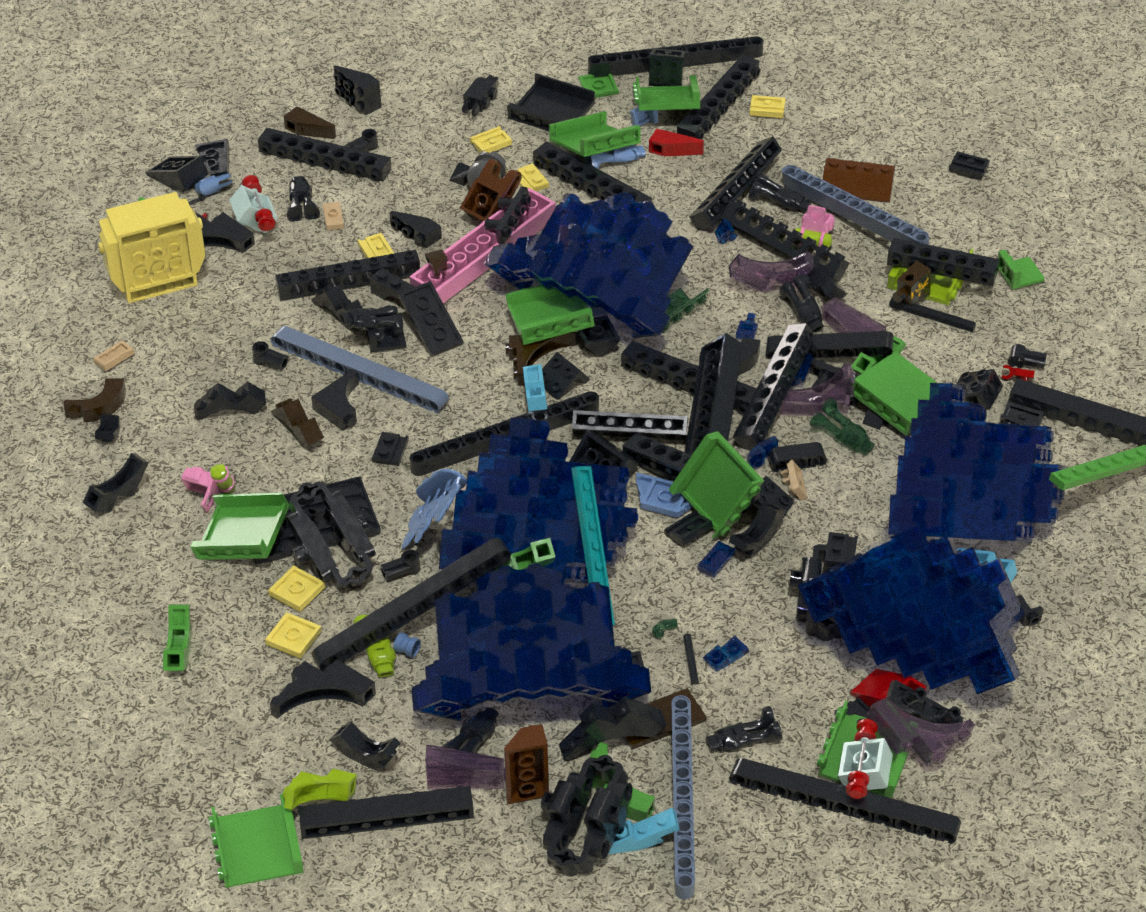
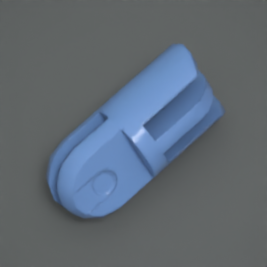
M229 173L217 177L213 175L197 182L195 191L200 195L208 196L219 192L220 188L232 184L233 180L230 179L219 183V181L231 177Z

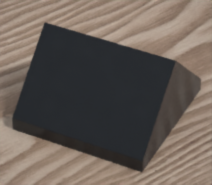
M608 315L593 317L595 326L577 331L585 347L599 357L604 356L620 342V337Z

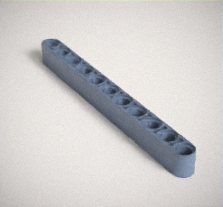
M787 165L782 168L783 185L786 184L788 188L802 194L807 199L890 241L893 238L929 245V234L794 165Z
M282 326L271 337L270 341L276 348L279 347V349L290 354L294 353L295 356L302 359H309L310 362L317 365L326 366L325 368L337 373L340 372L341 375L354 369L358 372L359 382L366 385L370 384L372 385L371 387L383 392L387 391L390 395L397 398L401 397L403 398L402 400L414 405L418 404L419 407L429 411L433 410L434 413H438L449 401L448 394L440 388L290 327Z
M679 695L673 698L671 709L673 809L676 811L680 828L674 831L675 895L680 899L686 900L690 899L695 892L691 702L688 697Z

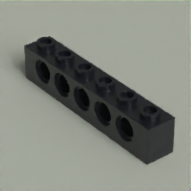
M893 238L887 258V265L908 269L918 261L930 268L931 274L988 286L994 285L999 267V259L898 238Z
M573 410V434L584 435L586 431H591L601 436L632 437L635 433H638L648 438L687 439V416Z

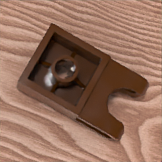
M489 159L479 177L473 182L459 209L484 222L500 210L498 207V199L500 197L512 198L521 182V173L516 170H509L503 178L499 179L501 165L497 160Z

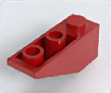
M656 128L649 139V153L664 157L703 155L704 140Z

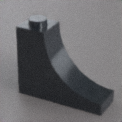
M354 369L350 370L311 397L312 409L342 431L352 427L357 422L356 409L349 403L348 397L353 389L359 385L358 372Z

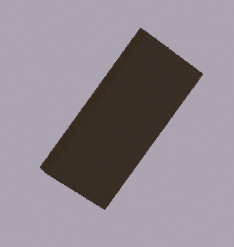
M688 688L647 703V705L661 709L667 726L654 738L645 736L624 737L631 750L672 735L671 709L672 700L676 696L683 695L690 699L691 727L707 721V716Z

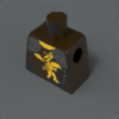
M916 261L898 278L897 291L893 293V299L898 303L904 301L909 305H913L929 296L931 269Z

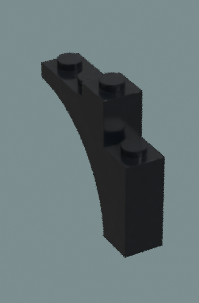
M195 211L197 218L200 217L203 224L204 247H224L243 254L255 245L253 232L226 213L222 212L210 222Z
M335 660L331 665H328L324 672L304 661L293 669L291 673L292 682L288 683L282 692L272 698L270 709L271 715L278 719L296 706L317 700H343L363 707L376 695L375 682L339 660Z
M626 696L612 709L592 702L579 715L581 722L559 743L564 760L572 761L579 754L600 742L626 736L654 738L667 724L661 709Z

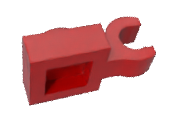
M1003 365V368L1010 370L1009 375L1001 376L1003 379H1010L1016 375L1019 376V379L1030 381V378L1035 377L1034 370Z

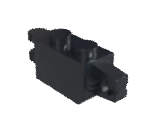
M489 75L487 78H476L463 95L464 104L462 112L467 113L471 109L472 115L476 116L486 107L488 108L492 98L497 96L498 77Z

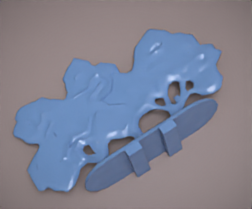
M441 469L434 471L430 478L424 479L422 484L417 487L416 494L425 503L423 506H418L411 516L408 524L409 531L404 538L402 549L406 548L414 537V542L419 543L434 517L435 522H440L443 519L455 495L467 484V479L464 475L452 469Z

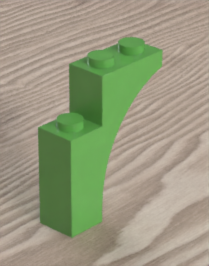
M600 742L597 748L592 750L590 758L608 755V744ZM595 775L592 788L606 789L609 782H605L600 775ZM633 788L627 807L626 818L639 822L651 817L655 809V796Z

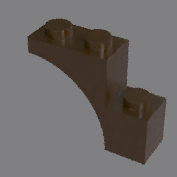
M289 398L275 404V409L271 410L274 417L280 418L290 427L302 447L309 446L324 438L315 417L308 419L299 399L292 401Z

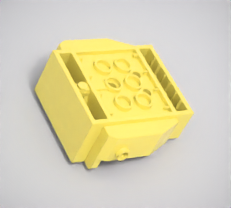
M177 192L106 209L107 218L99 221L101 243H98L100 254H103L104 264L110 279L121 292H124L128 303L198 285L196 273H199L205 258L202 235L203 224L201 218H197L187 199H179Z

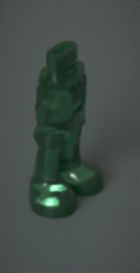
M833 397L828 398L824 402L821 410L843 426L842 430L821 412L816 413L810 420L809 425L812 428L827 430L844 446L857 453L861 452L864 456H867L875 446L862 426L853 423L838 410L837 401Z

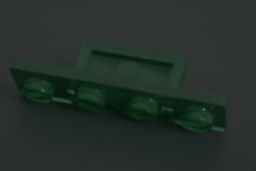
M679 288L657 303L653 309L662 320L653 329L654 333L658 330L664 331L667 329L672 320L674 323L683 316L682 313L686 312L688 314L695 308L694 305L696 303L702 304L707 299L706 295L710 290L707 288L690 299Z

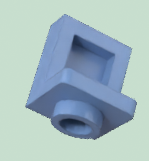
M639 107L630 111L633 126H641L648 122L658 123L657 110L639 111Z

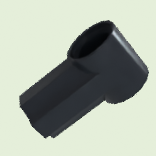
M365 129L361 137L345 146L362 151L375 150L378 148L377 132L374 129Z
M258 341L252 346L254 364H266L279 370H283L287 366L289 356L269 349V345L266 342Z
M1015 344L1011 347L1008 364L1011 367L1017 366V368H1022L1025 365L1044 369L1047 353L1030 351L1024 345Z
M406 550L402 553L401 558L380 565L384 579L389 581L405 574H418L421 570L418 552Z

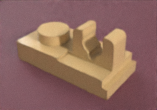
M791 460L787 464L788 468L781 471V475L785 478L782 481L786 486H789L793 496L796 495L800 500H805L808 498L802 471Z

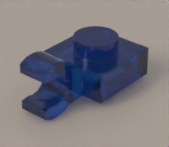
M749 312L746 321L740 320L736 331L737 339H742V337L755 339L758 330V324L754 320L755 313Z

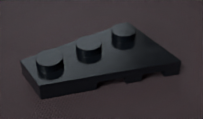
M228 139L195 145L210 176L214 175L217 177L229 173Z

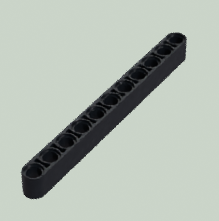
M754 36L659 47L657 49L686 51L683 67L737 61L741 55L750 58L761 57L763 55L764 40L761 37ZM653 48L592 55L588 58V75L604 77L608 76V74L621 75L649 71L650 54Z
M592 391L548 405L547 409L531 411L413 452L409 457L410 471L415 476H423L571 424L573 410L599 412V395Z
M497 537L489 540L317 646L312 651L314 661L323 672L335 660H339L342 663L346 662L506 563L511 558L510 550L501 538Z
M739 758L735 761L729 776V781L734 785L740 784L741 787L756 791L758 789L760 792L774 796L780 795L781 798L796 802L799 800L803 804L814 807L821 806L822 809L836 813L843 812L847 816L858 819L864 818L863 820L880 825L883 823L887 827L898 830L905 829L906 832L920 836L927 835L928 838L942 842L948 841L950 844L956 841L961 826V820L952 814L867 792V795L863 798L855 799L846 793V786L744 758Z

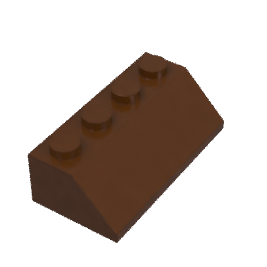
M826 158L822 180L862 200L890 203L895 166Z
M530 725L520 728L504 747L507 805L542 799L543 794L549 792L548 743L543 725Z

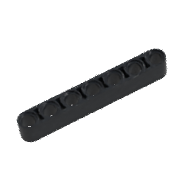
M888 331L815 334V338L804 359L858 357L861 352L867 356H888L893 353L894 335ZM783 335L767 338L766 357L768 359H772Z

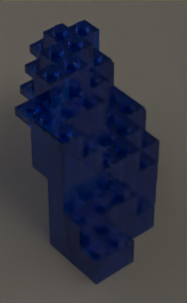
M624 192L608 196L605 201L598 200L583 203L577 195L570 193L562 195L540 234L518 238L515 244L505 243L493 246L484 262V265L519 290L530 288L535 280L547 290L557 289L568 298H579L592 308L602 307L634 331L631 337L642 338L659 336L670 318L665 312L672 300L667 296V293L694 246L683 236L671 238L667 235V231L673 221L668 218L669 216L665 212L657 210L655 205L649 201L637 203L633 200L632 195Z
M930 383L929 400L918 399L917 418H912L911 437L905 436L904 456L898 455L896 495L890 494L888 534L1031 542V538H1034L1035 534L1032 523L1056 524V520L1059 518V509L1056 508V505L1061 504V500H1064L1065 491H1062L1051 482L1049 477L1052 472L1066 469L1068 466L1050 464L1053 459V451L1050 450V446L1054 440V432L1051 431V427L985 421L987 411L984 409V405L962 402L965 400L963 386L953 383Z
M511 417L509 435H490L489 453L479 452L477 472L468 471L466 490H459L456 494L452 530H442L439 569L446 568L493 538H501L511 554L528 548L532 542L550 538L556 557L555 560L540 569L516 577L589 584L571 468L591 466L606 566H615L618 557L617 546L625 547V543L628 540L627 527L636 528V523L638 522L637 508L625 507V502L627 501L626 487L629 481L628 468L567 462V443L547 440L550 432L549 422Z
M921 525L871 544L848 561L833 566L824 573L809 578L798 585L814 623L833 616L850 654L869 647L877 666L896 659L904 678L923 671L931 690L969 675L978 695L1015 681L1020 676V671L1012 656L1017 647L1009 629L1025 613L1000 558L991 562L986 560L980 563L973 547L964 551L960 549L954 552L947 536L928 541Z
M538 563L530 564L522 570L513 569L511 566H501L498 570L487 572L485 576L478 578V591L473 592L472 595L458 597L454 593H446L443 597L436 599L439 660H435L433 664L425 667L426 680H422L420 684L411 687L413 711L455 721L462 720L461 711L485 701L504 704L519 698L533 702L546 696L565 699L575 694H582L602 699V706L612 708L624 696L635 699L652 692L649 668L642 667L640 664H633L631 651L623 649L622 646H615L609 587L601 585L599 582H591L584 588L571 587L570 584H564L563 572L556 571L551 567L540 566Z

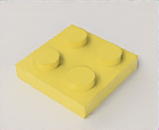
M293 565L268 592L269 596L301 612L325 588V582Z
M286 612L267 636L265 643L270 647L301 659L322 632L320 625Z

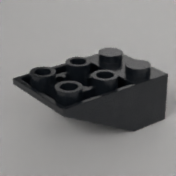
M336 65L333 66L335 92L338 96L343 97L348 104L353 105L358 112H362L365 116L382 108L380 82L368 73Z

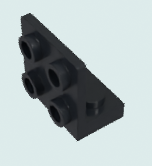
M653 48L650 54L649 86H682L683 62L686 58V51Z
M388 326L365 328L371 353L407 347L403 330L400 335H392Z
M558 352L553 355L542 369L545 390L557 400L565 394L575 381L578 383L580 380L586 384L590 380L580 369Z
M994 369L964 372L951 392L953 394L951 399L976 396L982 409L989 410L1003 385Z
M766 475L762 478L764 482L760 486L761 497L748 510L753 511L756 509L758 511L761 503L771 502L786 510L785 516L793 505L794 499Z

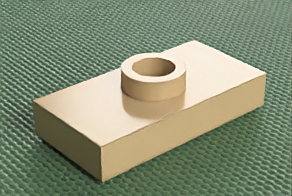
M340 202L322 204L326 230L344 228Z
M120 341L94 357L93 360L97 366L106 372L133 355L134 349L124 341Z

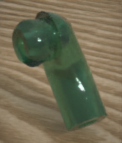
M677 619L661 620L652 627L654 638L663 637V630L678 628Z

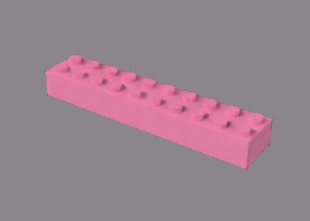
M528 188L529 195H531V203L526 208L524 215L521 216L505 244H498L495 230H486L484 221L444 251L448 259V269L446 271H440V275L436 277L431 271V265L427 263L409 277L410 284L416 287L431 281L440 299L445 303L555 220L556 202ZM500 209L488 219L500 220L507 209Z

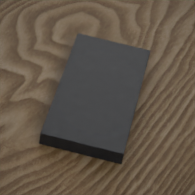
M431 281L398 294L399 300L431 357L464 343Z

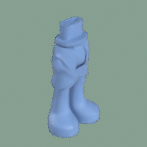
M634 144L586 156L584 159L586 163L588 162V164L599 169L602 163L631 162L638 160L639 157H644L646 153L642 145L636 146Z

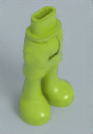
M365 614L357 616L354 619L353 624H355L356 622L360 621L368 615ZM386 636L366 649L369 661L380 678L394 674L395 650L391 647V641Z

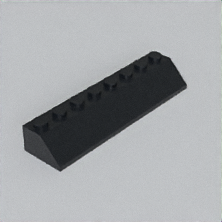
M727 333L701 348L684 451L691 455L707 434L718 431L728 441L743 343Z

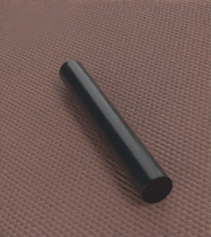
M687 633L683 635L690 681L691 685L699 684L691 634Z

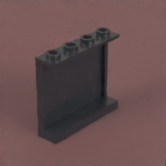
M535 73V83L517 104L510 103L507 106L508 119L549 131V124L585 116L595 104V91Z

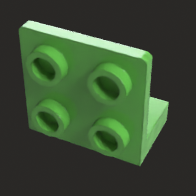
M1006 250L998 252V270L1012 290L1044 282V276L1030 257L1013 260Z

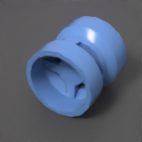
M400 632L394 641L393 649L395 652L406 653L408 657L414 658L420 650L421 640L416 637L410 638L407 634Z

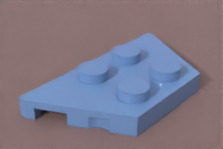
M636 473V483L642 509L678 518L693 508L681 493L673 495L668 490L673 483L672 481Z

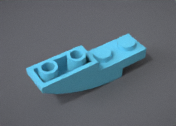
M670 808L635 824L630 820L625 821L622 826H619L608 854L637 851L664 842L663 836L680 829L676 811Z

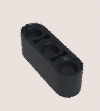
M819 442L776 447L768 453L775 472L787 469V464L791 460L801 469L816 467V465L823 466L827 462L824 449Z

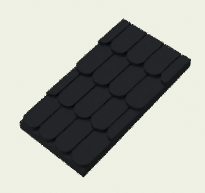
M361 476L326 484L331 493L337 490L342 492L355 516L359 514L364 516L369 527L365 531L368 538L380 533L381 528ZM296 492L284 494L288 504L290 503L291 496ZM320 494L315 496L313 503L310 505L299 504L305 510L310 520L314 521L328 547L341 545L330 525V514ZM290 507L287 510L268 558L254 559L255 564L292 556L291 549L298 545L295 542V535L286 520V516L293 513Z

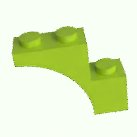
M332 769L325 776L301 771L283 790L284 808L292 810L302 803L313 800L348 801L355 793L357 774L338 769Z

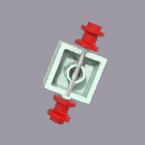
M248 175L242 180V185L229 201L237 222L241 225H247L255 231L266 233L274 228L275 221L278 218L270 198L261 194L262 187L259 184L258 178L254 175Z
M871 719L858 721L855 741L845 742L843 745L838 777L842 784L846 786V793L855 799L865 797L868 790L888 787L893 754L885 738L876 739L875 734L878 731V725Z

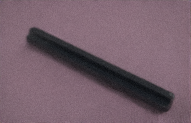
M893 297L889 302V306L969 332H973L976 327L974 321L916 303L913 305H909L904 301L898 303Z

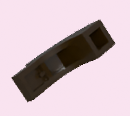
M105 378L102 392L93 398L64 400L66 418L83 417L85 423L100 420L102 414L112 415L121 407L125 400L126 387L124 378Z

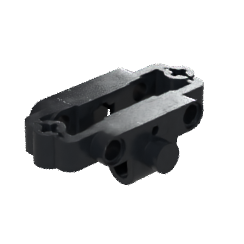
M320 481L314 484L308 482L301 484L298 492L294 493L290 498L289 507L293 513L286 516L287 523L295 535V542L298 545L291 549L295 562L300 565L307 561L311 570H315L322 582L331 579L339 590L360 588L364 580L370 577L373 565L370 558L376 555L375 549L365 533L369 529L367 521L362 514L355 516L340 490L331 493L326 484ZM319 494L330 514V525L345 551L351 550L357 562L363 567L355 566L350 568L347 576L343 578L332 558L331 550L314 521L310 520L305 510L299 505L307 506L312 504L315 496Z
M827 543L815 545L812 557H802L801 571L791 570L789 588L799 589L796 619L806 620V634L818 637L821 641L844 638L847 625L857 626L860 595L870 596L872 578L862 577V563H844L841 572L837 612L839 613V621H836L829 615H823L819 619L815 618V611L818 609L822 562H825Z
M609 755L588 758L585 760L580 773L571 772L566 781H558L553 793L545 792L542 796L541 808L545 811L549 820L543 836V845L548 848L547 857L554 867L561 869L566 876H574L578 873L586 874L591 871L596 858L605 859L611 849L619 826H622L626 821L627 807L632 796L633 787L631 783L627 782L628 774L622 764L614 762ZM595 775H600L605 782L609 783L606 789L597 788L584 817L588 834L584 841L581 856H576L571 849L566 848L571 837L575 835L589 801L588 796L592 788Z

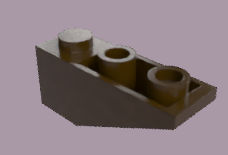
M298 106L284 115L285 129L297 135L328 139L336 138L334 124Z

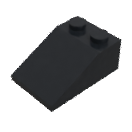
M170 156L146 171L147 176L173 190H182V192L191 189L193 184H196L209 174L201 156Z

